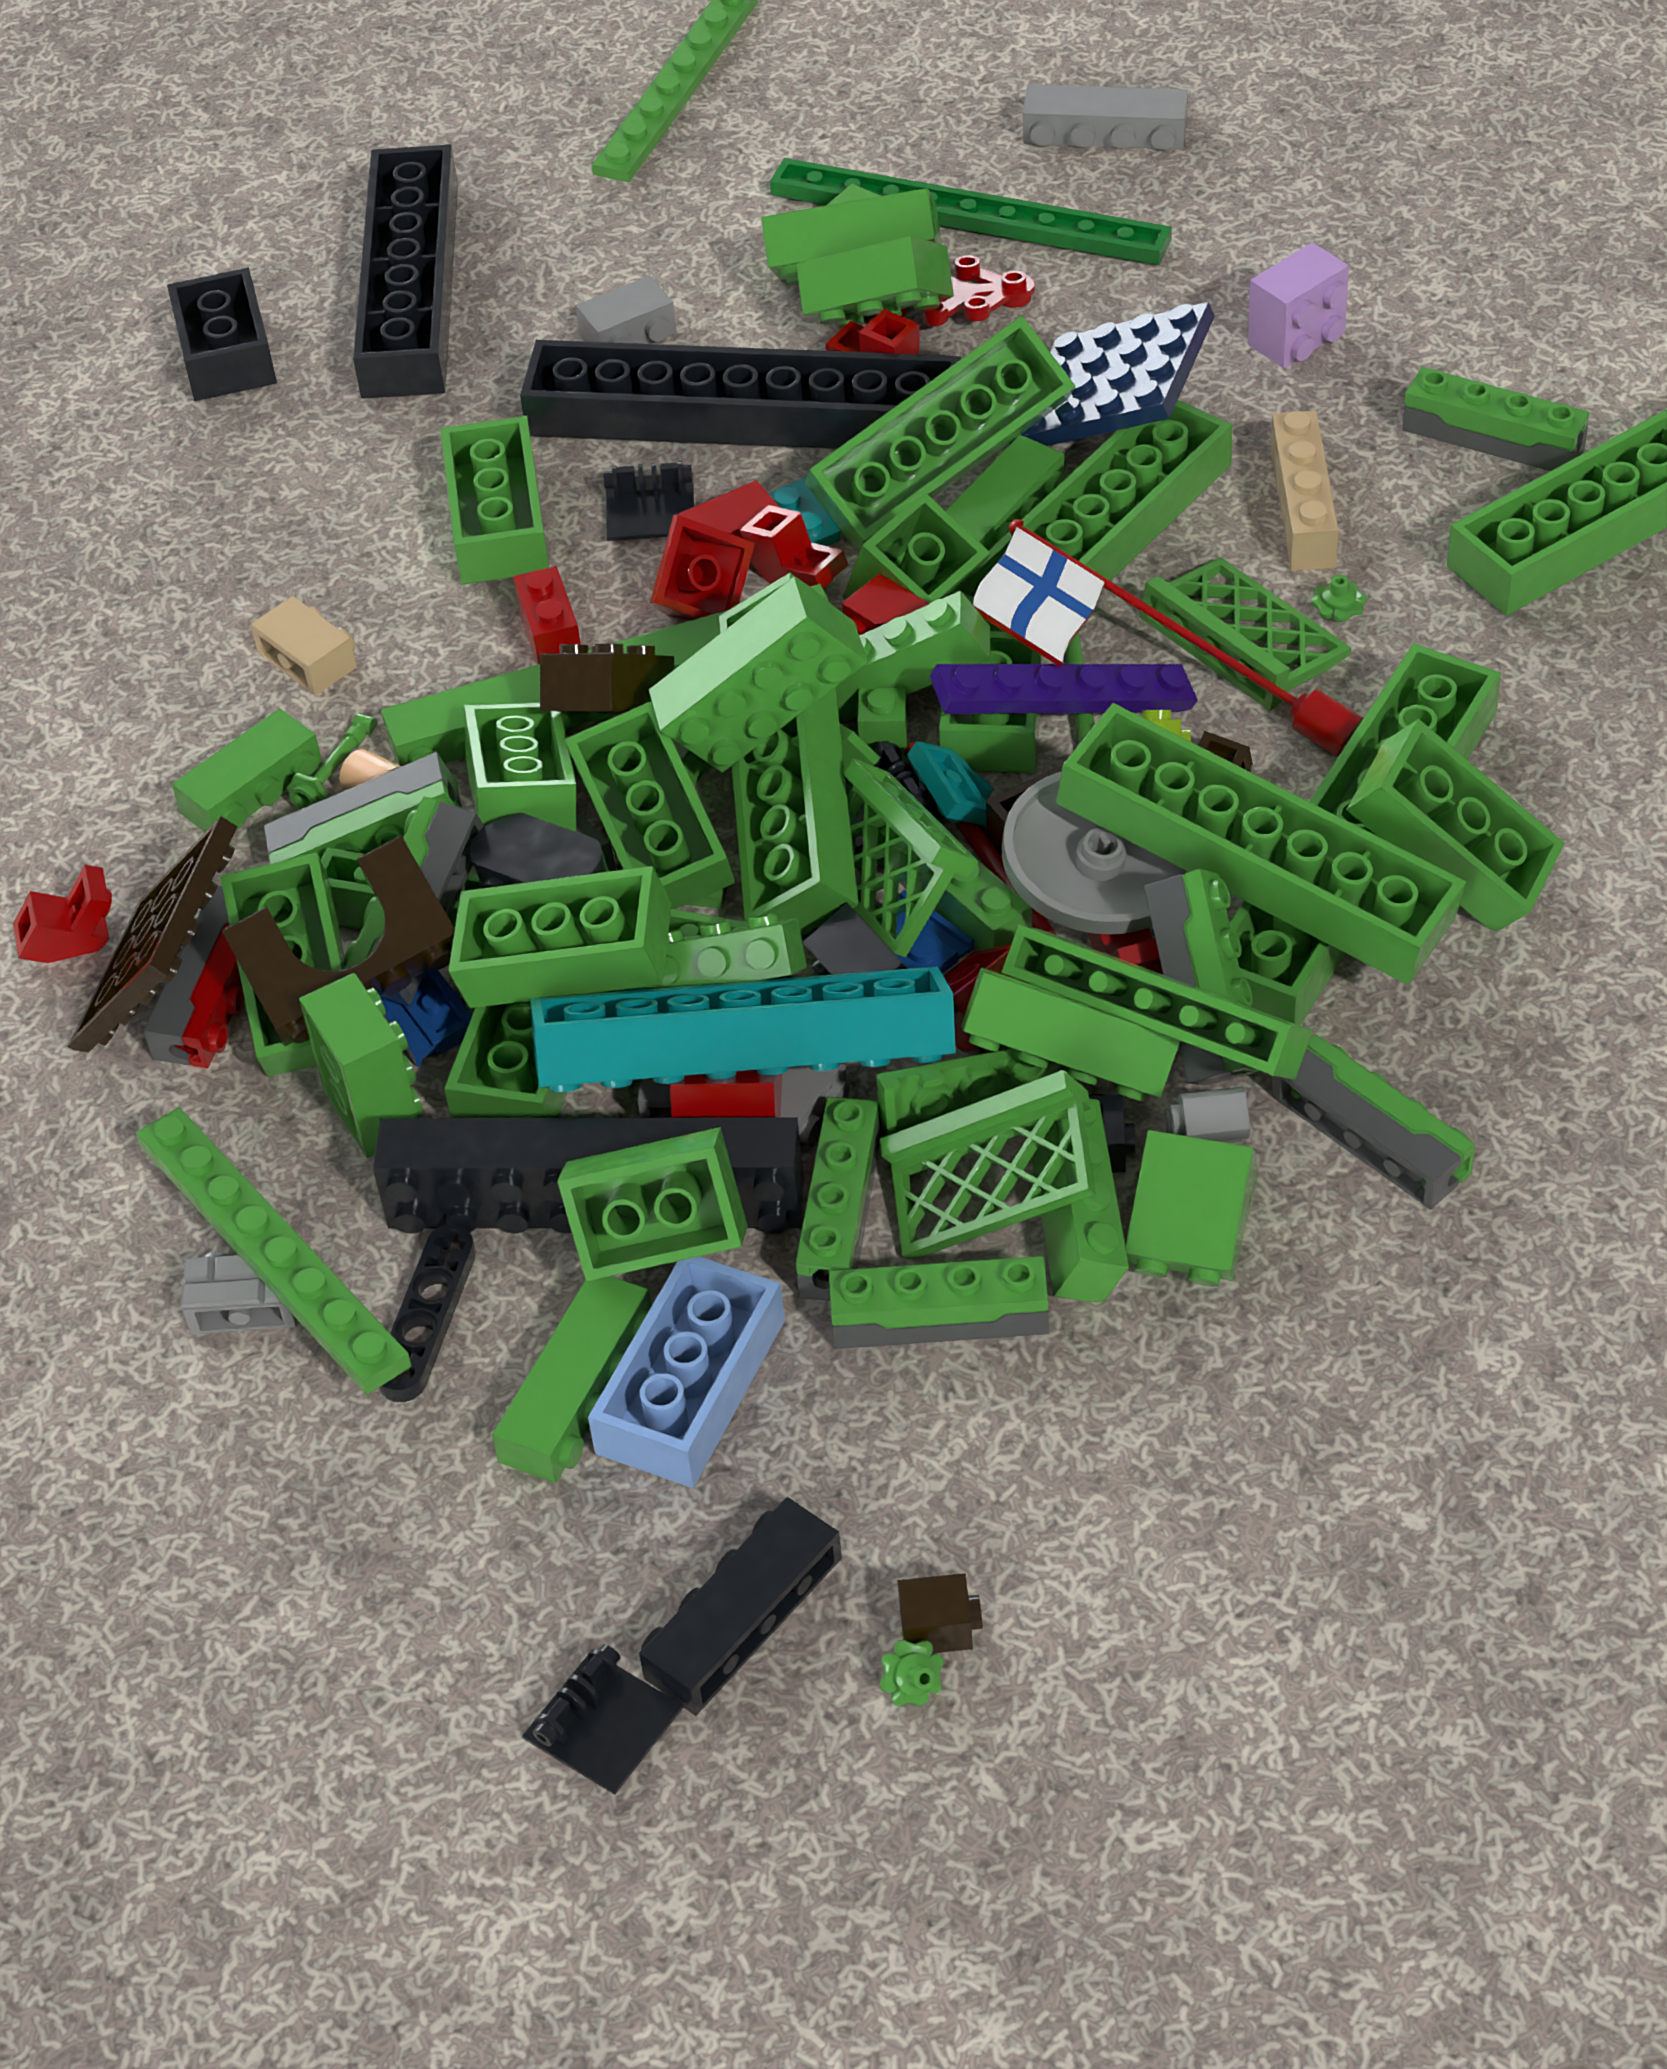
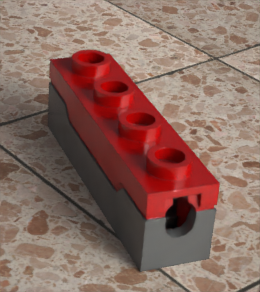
M222 886L217 887L210 902L200 911L196 919L200 921V925L186 947L182 948L179 955L182 963L173 979L164 986L145 1026L144 1034L153 1060L193 1065L208 1069L215 1053H222L226 1047L228 1040L227 1026L232 1015L238 1016L243 1010L245 998L237 958L222 930L230 926Z

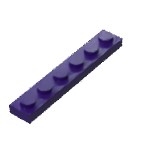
M936 664L930 675L944 714L1105 713L1112 703L1130 712H1143V710L1182 712L1192 709L1198 701L1182 664H1062L1061 668L1056 664Z

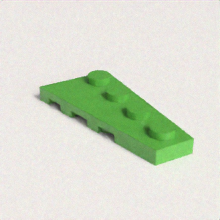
M1013 1048L876 1074L881 1137L889 1136L1064 1070L1067 1072L1069 1067L1050 1060L1047 1068L1026 1063L1018 1059L1020 1050Z

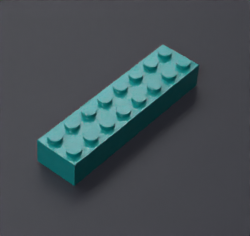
M938 966L530 998L539 1087L549 1086V1090L554 1092H570L579 1089L580 1084L601 1082V1085L607 1088H620L631 1085L634 1079L653 1078V1081L656 1083L670 1084L684 1080V1075L705 1074V1077L709 1079H728L734 1077L736 1071L757 1070V1073L762 1075H779L787 1072L788 1067L806 1065L814 1071H829L838 1068L839 1063L860 1061V1064L863 1066L879 1067L888 1065L893 1058L911 1057V1060L915 1062L929 1063L942 1059V1054L955 1053L953 992Z

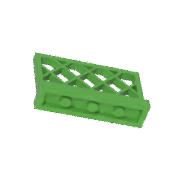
M1221 557L1169 583L1160 576L1145 582L1143 602L1286 692L1331 669L1350 656V646ZM1220 573L1233 582V585L1207 583V581ZM1187 595L1200 596V601H1194ZM1207 597L1232 599L1233 605L1207 602ZM1239 599L1258 600L1265 605V608L1240 606ZM1141 612L1140 618L1269 711L1283 702V700ZM1219 618L1233 619V624H1226ZM1240 620L1265 622V628L1240 625ZM1272 622H1290L1298 628V631L1272 628ZM1252 641L1265 642V647H1259ZM1273 643L1298 645V651L1273 648ZM1305 645H1323L1330 651L1325 654L1305 652ZM1284 664L1298 665V668L1289 672L1290 668Z
M853 758L844 773V776L853 784L847 795L854 867L856 869L862 866L861 885L857 886L858 906L853 909L894 954L906 958L955 873L969 878L978 860L889 772ZM865 801L864 821L856 824L857 813ZM886 825V842L878 846V828ZM863 835V852L855 855L856 837ZM908 847V864L899 869L900 850ZM885 857L884 875L876 878L877 860ZM932 870L934 875L925 890L921 892L922 873ZM907 879L906 898L898 901L899 882ZM884 889L883 907L875 910L876 891ZM906 912L905 924L897 935V915Z
M1062 1070L881 1138L882 1157L890 1162L892 1166L902 1256L906 1259L920 1258L1096 1195L1084 1111L1091 1109L1088 1091L1066 1071ZM1065 1118L1069 1119L1070 1128L1058 1147L1044 1140L1054 1122ZM1019 1135L1027 1138L1011 1164L997 1156L1008 1139ZM1040 1145L1053 1152V1155L1037 1179L1023 1170ZM973 1152L981 1155L965 1181L952 1174L953 1169L962 1156ZM1067 1160L1075 1164L1078 1183L1057 1190L1050 1186V1184ZM992 1163H995L1007 1171L993 1193L989 1195L977 1187ZM927 1169L934 1171V1175L920 1197L912 1194L909 1175ZM1019 1177L1033 1184L1022 1203L1011 1207L1003 1203ZM948 1179L959 1185L960 1189L946 1211L943 1212L931 1204ZM973 1194L987 1201L975 1220L967 1223L957 1220ZM927 1210L941 1218L930 1236L917 1240L916 1228Z

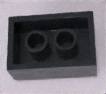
M249 267L167 284L194 401L277 384Z

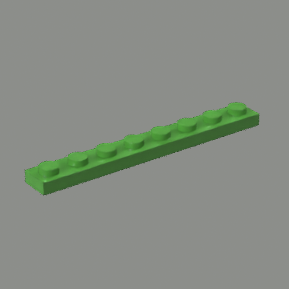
M712 0L593 162V175L625 182L631 181L755 8L758 0Z
M180 1107L135 1132L139 1146L366 1395L411 1367L408 1352Z

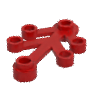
M965 255L958 257L955 260V276L957 278L951 277L954 297L939 300L940 306L937 308L922 310L923 322L929 326L943 325L950 316L963 307L967 320L983 321L989 318L990 313L1001 305L1010 308L1025 306L1031 301V295L1035 292V281L1021 271H1008L1000 275L980 268V260L976 256ZM973 280L981 284H972L966 281ZM906 308L901 309L902 317L907 313Z

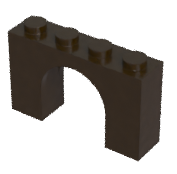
M402 835L357 858L364 877L385 914V927L380 943L373 953L358 965L339 971L318 970L306 965L293 954L267 907L222 930L285 1046L293 1042L303 1043L310 1040L299 1001L300 997L352 973L357 975L366 990L373 987L379 996L384 993L392 995L405 989L411 983L412 978L429 969L437 971L450 964L455 928Z

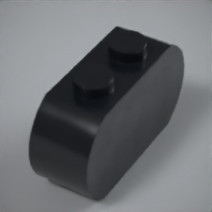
M525 813L510 814L492 821L478 832L470 847L471 860L479 878L481 889L609 872L601 845L597 839Z

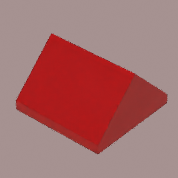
M673 515L650 603L668 616L690 621L732 609L740 602L755 542L680 515Z
M757 1070L736 1071V1075L728 1079H709L705 1077V1074L684 1075V1080L670 1083L672 1118L781 1117L783 1074L762 1075L757 1073Z

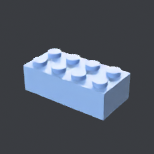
M700 1256L677 1261L588 1416L595 1454L694 1489L785 1322L781 1283Z

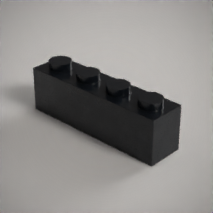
M786 1497L774 1511L769 1510L758 1519L752 1534L738 1549L729 1550L721 1558L715 1573L701 1588L696 1587L684 1597L678 1612L663 1628H655L646 1637L639 1652L644 1680L683 1704L686 1710L697 1716L842 1559L839 1531L789 1497Z

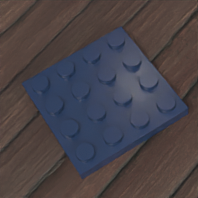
M1209 302L1193 306L1183 304L1168 312L1156 315L1145 313L1131 321L1118 324L1108 322L1093 330L1081 333L1071 331L1056 338L1050 353L1076 387L1066 402L1021 435L1049 446L1170 419L1215 317Z

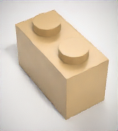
M291 596L251 623L258 654L314 696L357 668L353 652L355 650V643L351 635L344 628H336L325 620L315 607L306 606L294 596Z

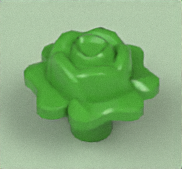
M1335 575L1329 584L1315 587V595L1311 597L1310 604L1319 610L1322 618L1344 622L1354 615L1363 613V605L1367 602V595L1358 590L1356 583L1349 582L1348 577Z
M899 1640L894 1647L895 1654L887 1653L882 1656L881 1662L884 1673L879 1683L880 1689L883 1692L891 1693V1702L895 1706H903L908 1703L921 1706L929 1701L928 1693L935 1694L942 1689L939 1674L944 1664V1659L941 1655L932 1653L933 1646L926 1640L916 1643Z

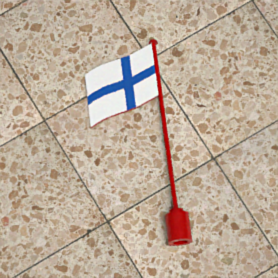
M1015 519L1010 523L1009 532L1012 535L1009 546L1003 557L981 581L973 599L972 605L984 619L1061 668L1069 643L1092 616L1102 588H1105L1292 706L1290 711V717L1293 718L1292 729L1335 757H1339L1364 717L1319 689L1312 691L1310 694L1304 692L1297 699L1023 526L1024 522L1021 519Z

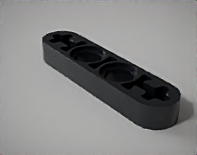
M457 1224L441 1226L434 1230L426 1241L390 1332L409 1354L411 1377H403L400 1383H393V1379L380 1386L381 1394L388 1400L393 1402L413 1400L423 1392L427 1385L475 1261L476 1250L471 1232L463 1226ZM452 1243H459L460 1249H454L450 1254L448 1260L449 1269L443 1267L445 1260L442 1249H449ZM435 1284H442L449 1288L448 1293L438 1300H427L421 1296L426 1288ZM416 1327H427L433 1331L430 1338L424 1342L411 1343L405 1340L406 1334Z

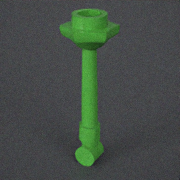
M361 713L356 714L352 726L344 734L342 742L314 776L296 773L293 776L291 783L286 789L290 793L291 802L301 810L329 798V794L323 786L324 782L347 758L352 750L360 746L365 740L366 734L370 735L378 725L377 719Z

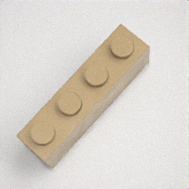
M1317 411L1272 413L1271 456L1291 571L1336 568L1339 530Z

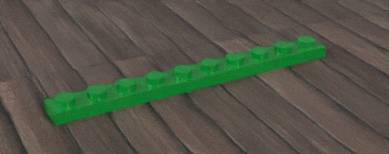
M783 158L770 180L771 195L824 205L830 203L851 184L881 196L928 188L937 205L940 226L1160 265L1172 240L1171 226Z

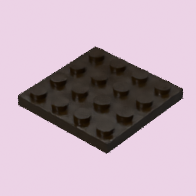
M220 816L139 900L67 1047L75 1051L89 1053L98 1043L103 1046L107 1045L119 1024L126 1026L134 1016L140 1003L146 1006L157 992L160 983L167 985L173 979L182 963V959L176 956L180 946L186 947L200 925V921L194 917L198 909L203 910L207 906L218 887V884L214 883L212 879L216 872L221 873L234 854L235 848L229 844L238 826Z

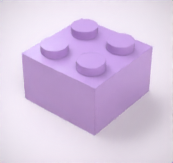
M1311 242L1250 280L1248 345L1284 369L1297 360H1306L1313 350L1327 341L1334 342L1339 339L1346 327L1349 265Z

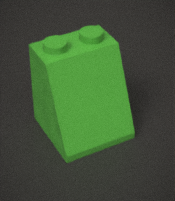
M924 491L862 545L842 598L846 600L880 573L928 603H931L946 596L989 558L991 553Z
M1148 1130L1126 1241L1128 1263L1136 1264L1135 1271L1137 1273L1157 1278L1167 1277L1168 1270L1189 1273L1188 1281L1209 1287H1218L1220 1279L1233 1281L1258 1176L1254 1148Z

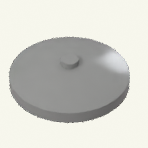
M1061 772L1045 777L1029 787L1012 806L1005 823L1002 841L1003 865L1008 879L1019 896L1044 917L1065 927L1082 932L1124 934L1153 926L1144 885L1180 874L1185 875L1188 871L1058 805L1057 797Z

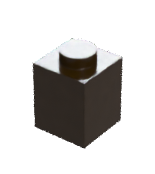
M966 1573L897 1580L903 1640L910 1643L926 1640L933 1646L932 1653L973 1649L972 1630L983 1629L979 1594L968 1595Z

